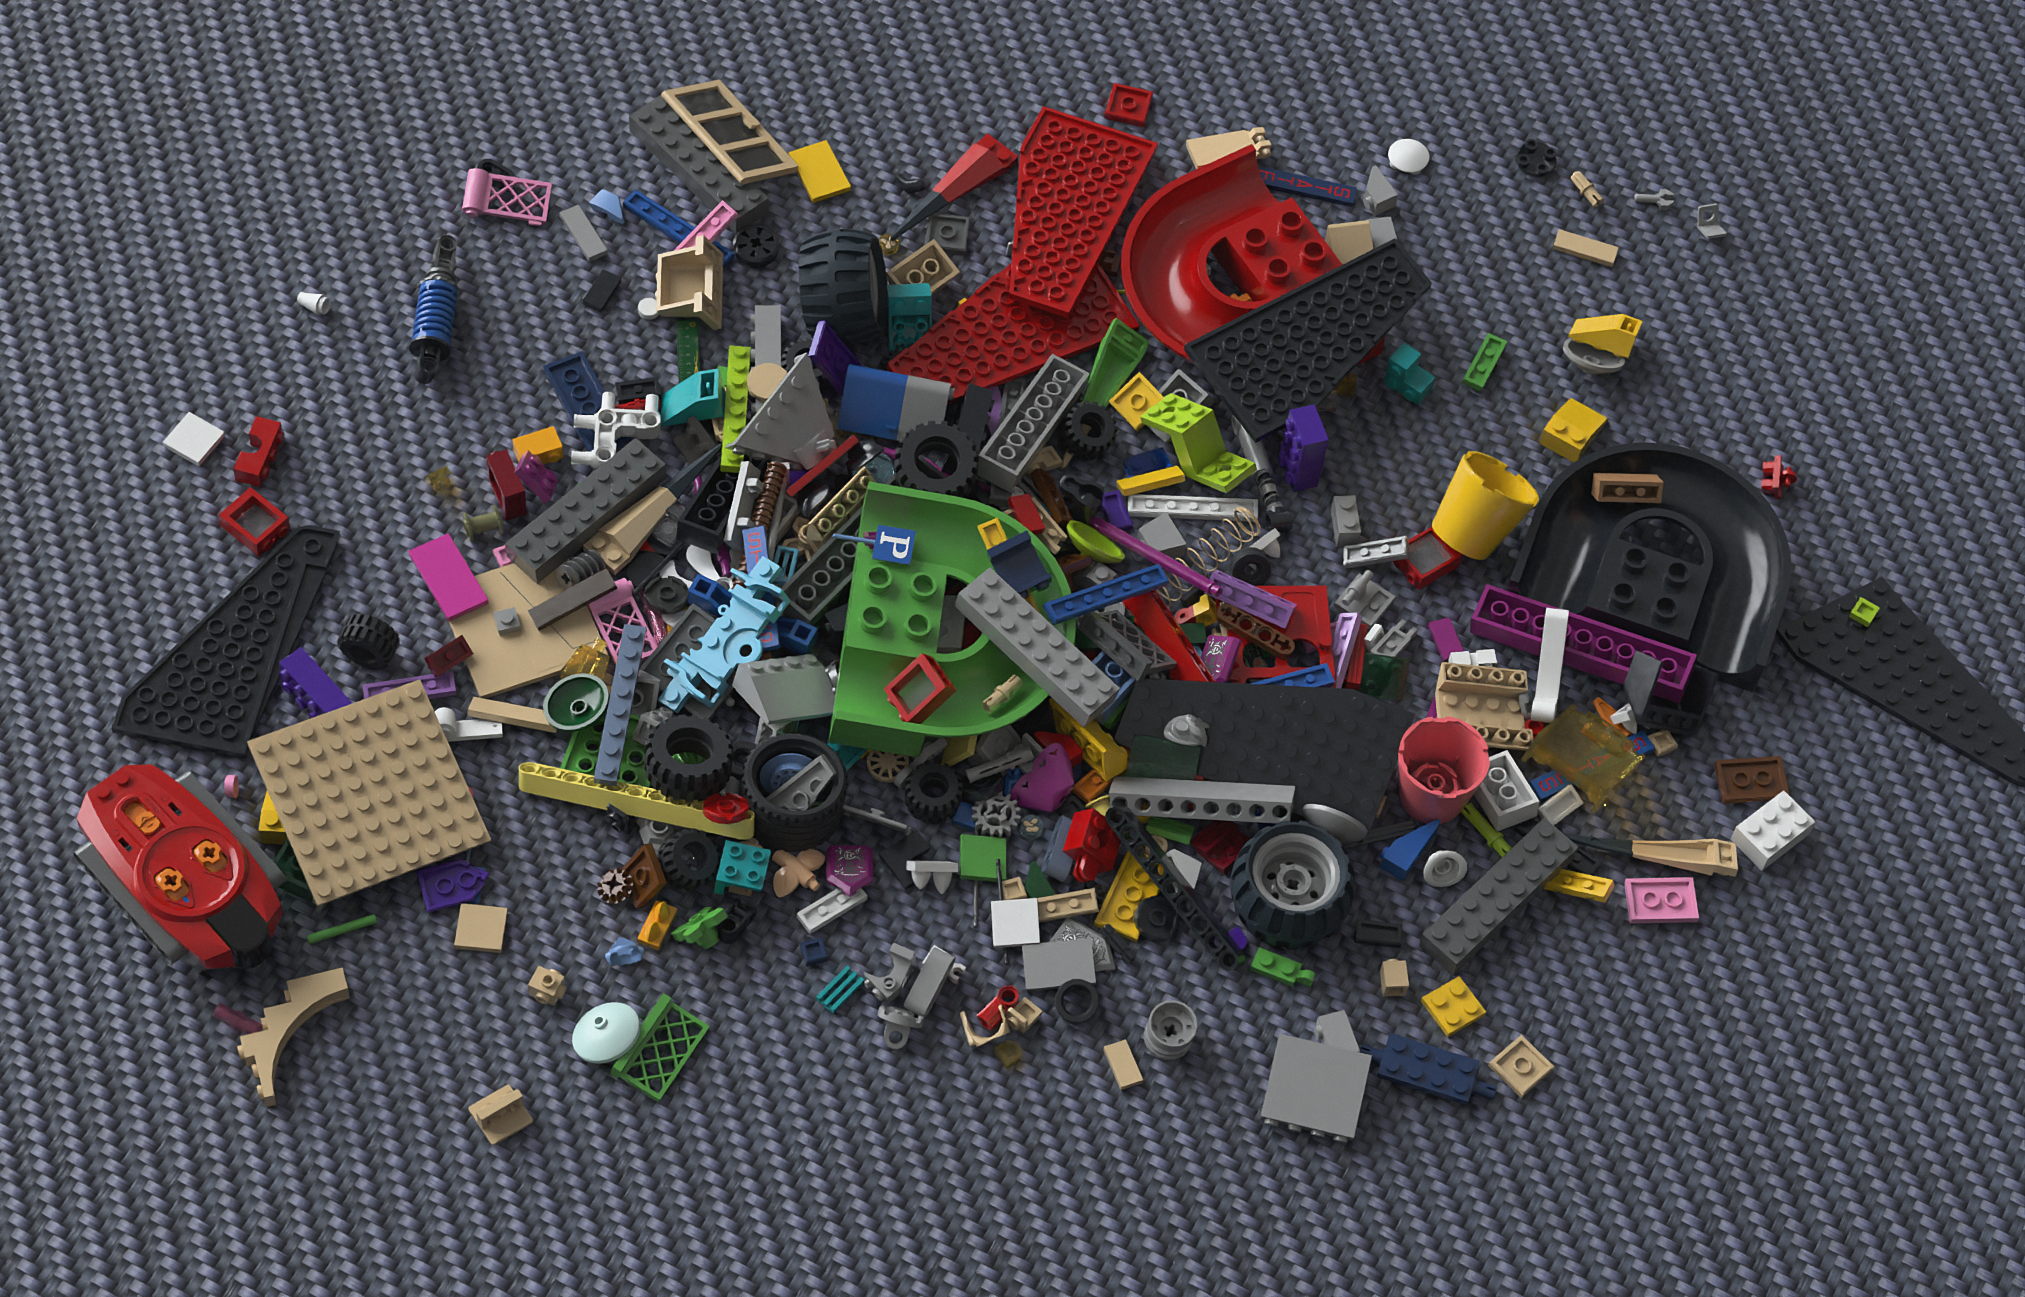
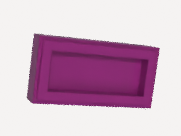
M1449 617L1429 622L1428 628L1443 662H1448L1451 652H1464Z

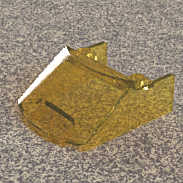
M1572 704L1538 733L1521 760L1526 762L1533 757L1537 763L1547 764L1587 793L1588 799L1595 804L1591 810L1595 814L1601 807H1605L1642 763L1645 755L1642 753L1639 756L1633 749L1635 744L1613 725L1590 711L1584 714L1575 710L1577 705Z

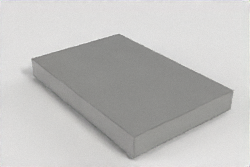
M1091 938L1022 945L1027 992L1059 989L1064 982L1071 979H1083L1092 985H1096Z

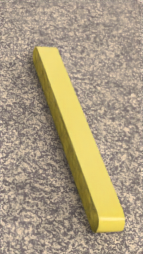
M532 762L523 763L519 766V789L523 792L607 810L606 806L610 803L627 815L691 829L694 828L742 840L750 839L754 836L755 814L751 810H749L748 816L743 821L733 824H719L710 821L704 816V801L693 800V802H686V800L681 799L676 801L671 796L666 797L662 795L661 790L657 791L656 789L618 781L617 786L594 783V776Z

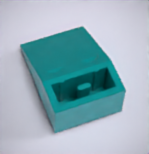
M929 283L887 285L889 352L891 350L895 352L897 347L900 350L903 347L908 349L932 327V295Z
M719 368L697 372L662 394L661 427L724 417L725 385Z

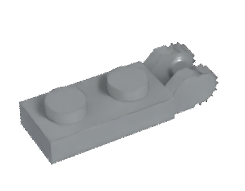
M1402 619L1372 648L1369 657L1387 668L1408 646L1417 634L1418 629L1413 627L1407 634L1403 633L1402 631L1407 622Z

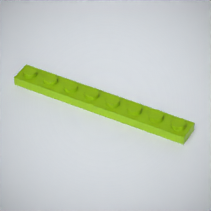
M729 345L721 472L739 473L741 463L744 461V455L734 454L732 450L725 447L727 444L733 443L746 427L747 377L749 375L751 347Z

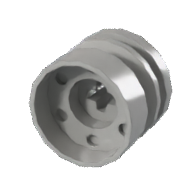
M1175 1000L1164 1001L1158 1004L1151 1011L1143 1034L1144 1043L1149 1052L1163 1060H1176L1184 1056L1190 1049L1198 1027L1194 1012L1186 1004Z

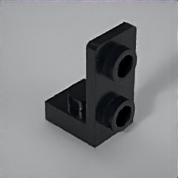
M609 803L606 808L611 827L619 833L623 831L630 835L636 827L639 817L627 815Z

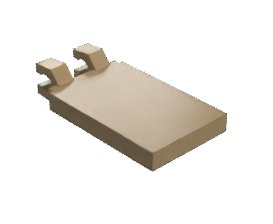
M1263 127L1253 128L1250 132L1241 130L1186 140V147L1196 169L1250 144L1256 149V159L1271 156L1269 150L1271 143L1269 140L1264 139L1265 130Z

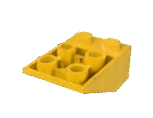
M1624 314L1576 319L1568 337L1573 338L1577 343H1587L1593 345L1597 350H1607L1617 357L1628 358L1643 321Z

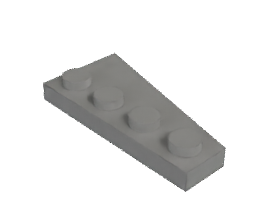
M820 755L765 799L771 804L786 810H809L837 772L825 755Z

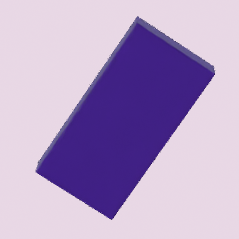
M1120 491L1104 493L1102 510L1107 522L1123 531L1133 529V523Z

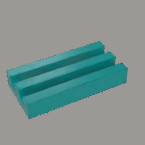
M847 965L816 996V1001L834 1014L864 984L865 979L858 977V974L855 971L852 972L851 968ZM848 975L849 977L826 1000H824V998ZM854 980L855 983L831 1006L830 1003Z

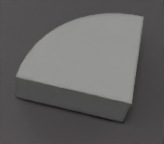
M1523 692L1518 693L1521 712L1526 722L1531 719L1533 704L1528 693Z

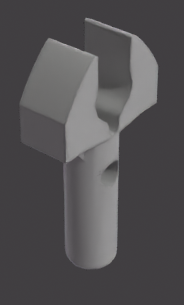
M1660 189L1657 195L1635 194L1634 200L1636 202L1656 203L1659 205V210L1666 211L1674 204V201H1671L1674 194L1667 189Z

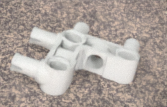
M605 392L602 395V407L598 413L594 415L575 414L574 428L593 429L595 431V441L592 452L572 451L571 465H591L594 469H598L616 454L615 440L621 436L636 437L637 439L657 438L660 434L661 415L658 412L659 397L654 394L647 395L645 410L615 409V394Z

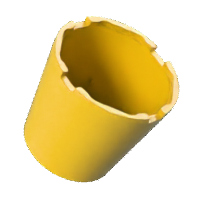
M1468 451L1467 454L1463 455L1433 519L1432 527L1436 534L1452 549L1473 559L1485 560L1536 506L1539 501L1536 490L1520 474L1515 476L1506 470L1508 465L1481 452Z

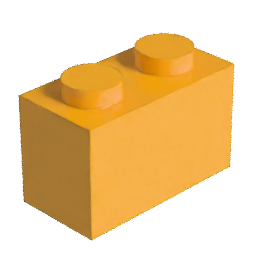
M554 426L512 439L513 451L518 463L522 455L528 450L540 458L542 465L555 463L563 458V446Z

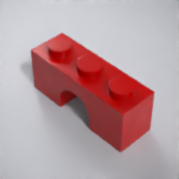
M256 416L248 434L250 445L260 449L255 453L241 451L233 470L235 481L261 487L263 480H267L269 476L271 462L276 460L277 447L283 443L285 432L282 431L281 422Z

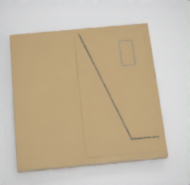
M514 563L474 576L488 598L489 604L451 620L449 624L454 637L457 638L463 635L474 653L464 661L479 698L487 699L608 659V653L587 605L538 631L528 610L565 591L557 580V568L538 584ZM515 607L521 630L499 635L493 612Z

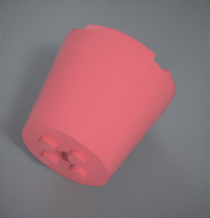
M1433 716L1424 718L1413 724L1405 732L1398 752V785L1400 802L1411 817L1426 824L1438 819L1441 821L1440 824L1453 820L1461 813L1485 779L1489 769L1488 746L1481 734L1470 724L1446 716V718H1433Z

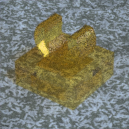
M444 466L424 476L427 485L434 482L433 488L436 492L441 491L439 487L440 481H443L447 487L451 486L450 479L444 477L451 473L448 466Z

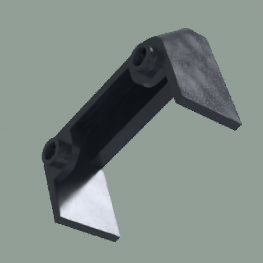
M1636 651L1624 681V691L1636 722L1645 727L1688 736L1696 734L1701 726L1719 675L1695 664L1682 700L1678 704L1652 695L1664 662Z

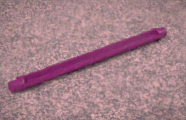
M1095 516L1091 518L1090 525L1100 533L1153 563L1160 564L1162 568L1206 593L1213 594L1216 597L1222 594L1223 589L1217 586V583L1102 518H1096Z

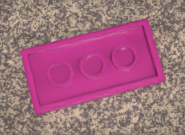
M449 533L408 551L411 560L448 622L489 604L488 598Z

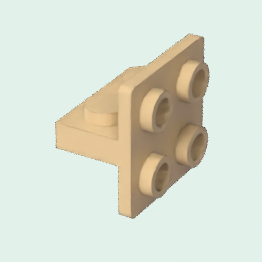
M510 1085L502 1087L469 1106V1112L492 1146L533 1123L532 1117L524 1107L522 1094L518 1089L513 1090Z

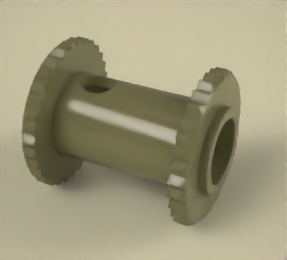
M493 505V512L468 518L466 512L463 513V526L470 542H474L473 535L498 529L499 534L503 535V520L496 505Z

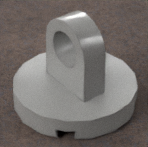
M882 1005L879 1007L877 1014L879 1017L887 1020L884 1040L887 1046L892 1049L902 1048L907 1042L910 1028H922L925 1020L921 1015L915 1018L914 1013L893 1006L887 1007L886 1010L885 1006ZM892 1031L902 1033V1039L899 1042L893 1043L889 1040V1035Z

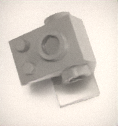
M893 943L890 949L891 962L894 964V968L889 975L879 978L866 972L864 973L865 987L867 989L872 987V993L880 1001L884 999L888 1004L901 994L910 973L914 971L917 965L915 952L896 943Z

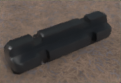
M1110 924L1104 925L1099 931L1102 937L1108 939V944L1118 955H1122L1121 959L1126 964L1132 963L1137 957L1132 949H1128L1129 946L1118 933H1114L1115 929Z

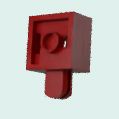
M1091 808L1074 813L1062 852L1076 861L1073 874L1077 881L1088 882L1095 880L1096 874L1113 869L1121 840L1109 826L1105 816L1096 809Z

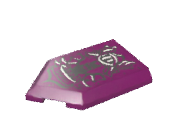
M1208 636L1201 659L1216 682L1226 683L1228 681L1242 640L1227 636Z
M831 845L828 847L827 882L832 886H838L848 897L856 894L857 890L861 887H867L873 883V849L869 846Z

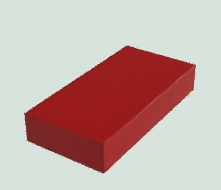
M1030 494L1009 497L1008 503L1016 520L1034 535L1044 533L1046 528Z

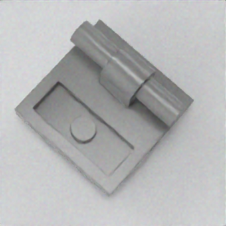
M1366 570L1363 575L1359 573L1337 599L1334 608L1342 613L1358 612L1362 616L1360 624L1367 625V629L1371 630L1394 602L1395 596L1372 582L1370 579L1373 577V573Z

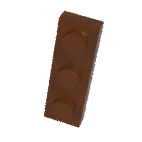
M1035 469L1031 476L1034 480L1035 488L1043 498V504L1049 509L1052 515L1051 518L1057 525L1067 528L1068 523L1074 519L1049 472Z

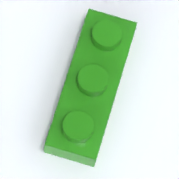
M1488 333L1463 378L1462 384L1482 392L1508 341Z

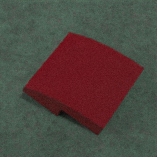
M1213 820L1190 841V845L1209 864L1225 875L1233 868L1239 852L1250 838L1238 831L1237 824L1232 821Z

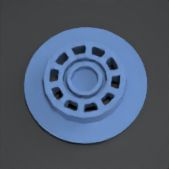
M800 754L775 756L768 760L761 769V785L771 795L814 760Z

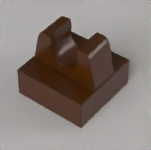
M1109 249L1102 253L1098 263L1106 275L1117 276L1121 256L1116 255L1115 251Z

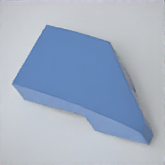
M602 189L589 202L592 209L606 213L610 220L621 224L625 222L622 213L623 208L617 195Z

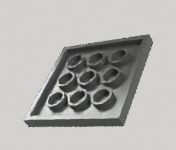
M693 603L639 670H643L660 679L659 690L663 693L673 679L667 673L669 667L664 663L665 659L680 663L683 659L681 656L683 652L690 656L691 648L695 651L700 650L702 644L698 641V638L704 637L716 620ZM745 645L740 650V654L743 657H747L752 653L750 645ZM738 665L726 681L729 685L712 709L692 696L689 697L682 708L692 715H698V718L704 719L705 717L711 720L736 690L732 686L734 681L732 676L736 674ZM704 679L696 688L706 695L710 701L717 693Z

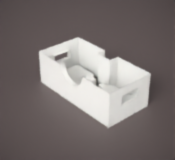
M1494 649L1477 650L1476 653H1469V651L1451 652L1448 663L1496 667L1497 660Z

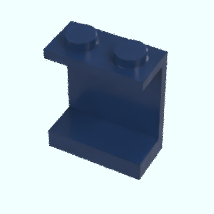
M1027 530L987 550V557L995 572L1022 598L1027 599L1030 596L1029 593L1035 590L1038 592L1043 591L1050 586L1049 583H1052V576L1045 570L1031 543V537Z

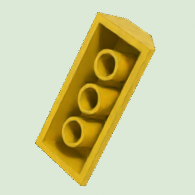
M1053 698L1049 699L1054 714L1056 733L1069 735L1083 750L1082 758L1106 782L1128 769V754L1122 746L1119 747L1114 742L1112 736L1100 728L1096 720H1092L1084 728Z

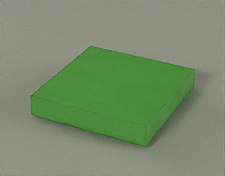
M961 834L959 879L997 882L996 859H1000L1002 881H1005L1006 838Z

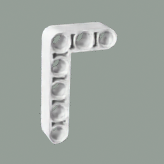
M1546 608L1531 721L1554 723L1556 718L1569 610Z

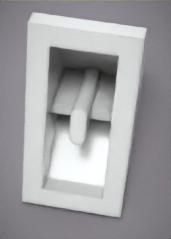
M1176 849L1167 852L1166 855L1194 889L1202 863ZM1173 882L1172 884L1177 893L1179 889L1176 882Z

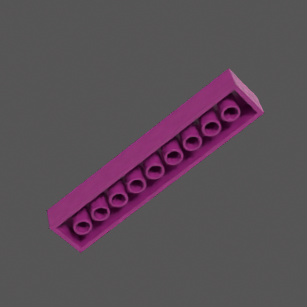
M1486 584L1471 618L1470 633L1540 656L1546 608H1559ZM1569 612L1563 656L1564 665L1624 685L1636 651H1640L1664 662L1652 695L1680 704L1695 667L1696 654Z

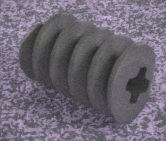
M588 549L559 566L556 570V577L559 584L567 590L606 569V564L599 553Z

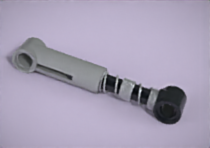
M1232 415V428L1235 435L1239 437L1245 458L1254 462L1257 470L1251 475L1259 484L1258 488L1261 497L1265 500L1264 505L1267 507L1265 521L1268 531L1270 532L1274 528L1278 532L1291 530L1293 527L1292 516L1289 509H1285L1282 502L1278 500L1279 494L1276 485L1272 483L1273 478L1270 477L1273 470L1263 441L1260 440L1255 443L1236 417Z

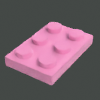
M1693 877L1625 879L1624 886L1630 923L1698 922L1699 914Z

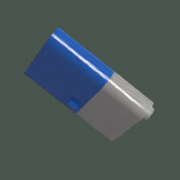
M849 364L837 429L900 441L902 437L906 436L908 430L913 429L915 431L916 425L923 423L925 426L928 425V421L935 420V424H941V421L945 419L948 401H953L955 388H951V383Z

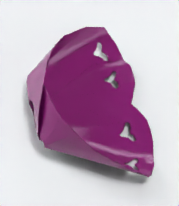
M1054 743L1043 749L1035 759L1032 770L1016 782L1011 790L1010 801L1016 800L1018 794L1021 801L1017 802V807L1052 813L1068 797L1074 787L1073 770L1067 751L1060 743ZM1056 749H1058V750H1057V753H1056L1057 755H1050V754H1049V753H1051V752H1054ZM1045 759L1046 766L1040 767V765L1043 764V760ZM1029 781L1028 788H1022V786L1026 785V782Z

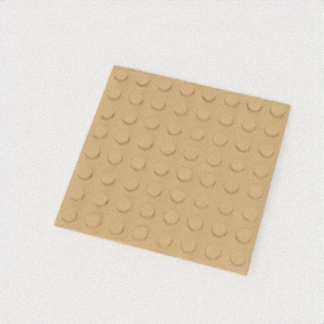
M420 679L247 741L317 907L491 842L488 831Z

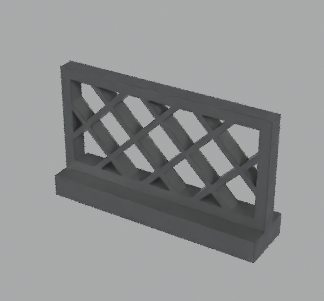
M1118 610L1098 614L1095 611L1087 613L1083 616L1078 626L1081 632L1138 682L1143 681L1147 674L1173 669L1177 664L1175 660Z

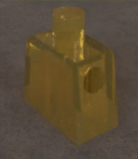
M595 638L591 647L580 644L562 668L560 678L563 679L570 675L587 673L595 675L604 681L610 657L603 653L607 643L602 639Z

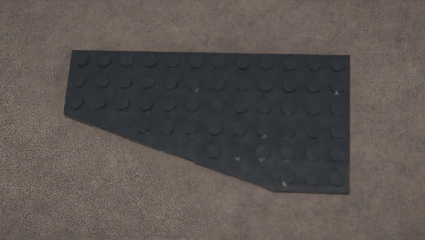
M1394 238L1185 344L1184 351L1249 436L1257 443L1286 428V419H1288L1290 410L1314 404L1317 408L1431 288L1432 282L1398 240Z

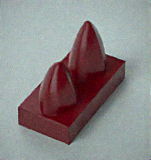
M460 635L426 656L424 660L428 665L427 668L432 671L435 677H438L474 653L463 635Z

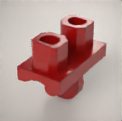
M1775 455L1774 461L1763 462V475L1773 476V479H1762V493L1774 494L1775 499H1782L1783 483L1784 487L1789 488L1791 484L1797 481V473L1792 471L1791 467H1786L1784 470V465L1781 464V455Z

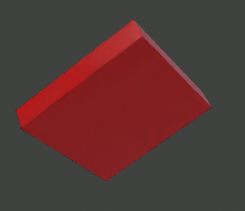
M1114 83L1104 118L1144 127L1153 92Z

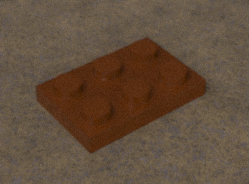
M1781 756L1716 760L1714 763L1722 804L1770 801L1783 790L1790 796Z

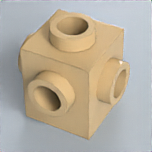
M538 966L528 984L530 996L542 1004L549 1003L553 1006L558 999L561 1000L567 988L564 983V976L554 969L548 970L541 966Z

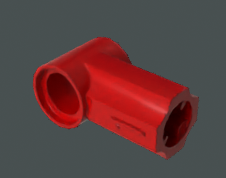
M1009 985L1002 987L998 995L977 1014V1019L981 1025L992 1031L1003 1020L998 1006L1003 1005L1007 1016V1010L1010 1007L1014 1008L1019 1003L1018 990ZM1011 997L1014 1000L1008 1003L1003 1001V998Z

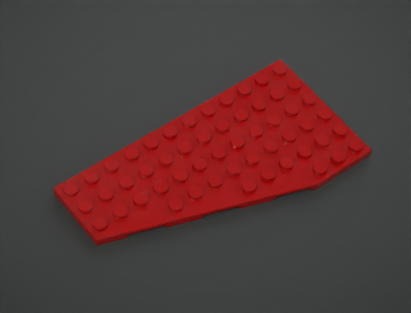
M1045 106L1042 107L1020 148L1009 299L1069 318L1158 149L1157 142Z
M1011 263L980 286L971 297L954 311L951 310L934 324L918 341L908 349L905 348L888 363L887 369L889 372L951 383V388H955L953 401H948V406L962 399L969 383L991 389L1041 369L1052 354L1062 359H1067L1100 346L1102 338L1105 337L1111 322L1116 318L1135 332L1139 330L1140 325L1099 263H1097L1069 318L1009 299Z

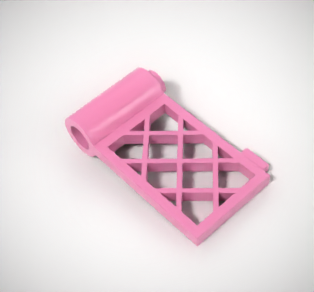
M470 169L467 176L462 211L471 218L485 214L529 221L528 225L541 227V223L546 224L552 183L491 174L482 169ZM492 181H501L505 187L496 192L492 187ZM516 184H521L525 187L526 191L517 196L512 187ZM538 187L546 188V195L540 199L533 193V190ZM509 190L514 199L505 204L500 195ZM530 194L535 202L526 207L521 198ZM495 198L502 205L497 210L488 209L489 202ZM518 202L523 210L519 213H514L509 209V206ZM539 205L543 210V216H533L529 210Z
M625 578L614 581L618 589L587 605L615 665L621 640L619 643L611 641L609 634L611 631L623 633V629L613 626L617 617L629 621L627 625L634 623L647 627L632 596L634 591L633 584ZM629 604L633 609L631 617L619 613L621 607ZM607 613L614 617L609 625L601 622L599 616ZM648 627L645 643L650 644L652 650L643 652L641 661L648 659L660 644L657 636L652 637Z

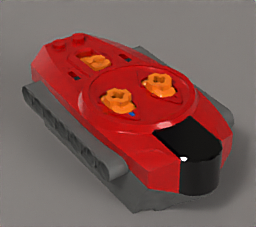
M124 765L86 792L77 816V822L87 843L75 850L73 855L84 870L170 965L181 959L191 966L197 974L205 971L225 967L250 969L265 962L272 949V936L283 913L275 889L285 883L286 878L277 865L190 771H186L174 780L154 765Z

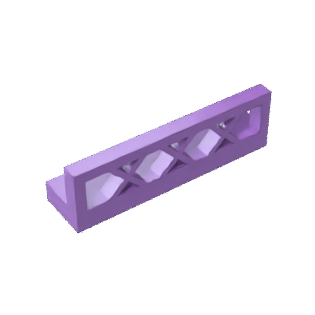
M1215 570L1212 573L1210 580L1217 583V586L1223 589L1222 594L1216 597L1213 594L1210 595L1204 592L1209 596L1283 628L1287 627L1290 617L1297 607L1295 603L1219 570Z

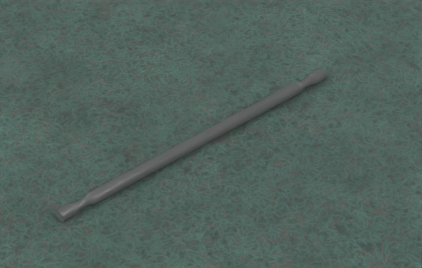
M975 829L974 833L976 836L979 834V829ZM974 880V928L978 927V880Z

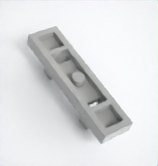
M749 461L741 463L723 540L735 551L743 550L742 530L755 527V523L750 520L756 493L763 492L764 483L759 480L761 471Z

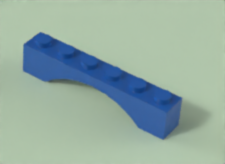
M698 573L688 589V604L692 605L694 603L700 609L719 618L722 616L719 614L718 608L723 604L730 607L732 596L728 590L718 582ZM779 617L777 622L780 646L799 655L810 654L817 642L818 628L799 619Z

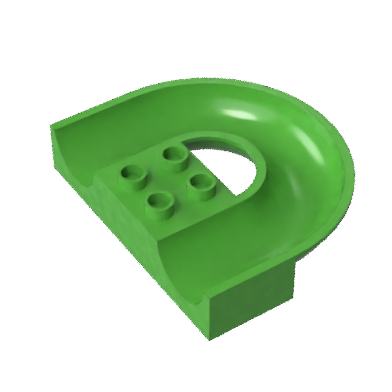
M869 481L862 506L858 537L863 538V532H877L878 525L916 531L910 565L872 559L874 549H869V546H865L864 543L857 542L829 743L919 757L925 736L953 738L981 735L1011 725L1037 708L1049 694L984 633L973 645L959 652L949 654L937 653L946 577L957 579L969 585L989 567L995 571L987 557V549L977 528L978 525L998 518L1007 539L1026 530L1028 531L1031 543L1045 570L1052 576V583H1049L1050 586L1040 592L1035 590L1031 593L1041 615L1052 625L1043 608L1044 603L1069 595L1071 591L1063 571L1047 547L1021 523L991 506L961 497ZM1076 618L1053 625L1074 645ZM920 654L930 655L935 658L957 691L923 723L903 722L899 717L900 712L888 701V695L884 688ZM923 670L900 692V695L911 711H913L936 688ZM1012 675L1018 676L1022 680L1023 686L1010 696L1008 702L1002 703L993 713L989 714V712H986L981 703L995 692L994 689L997 686L1004 684Z

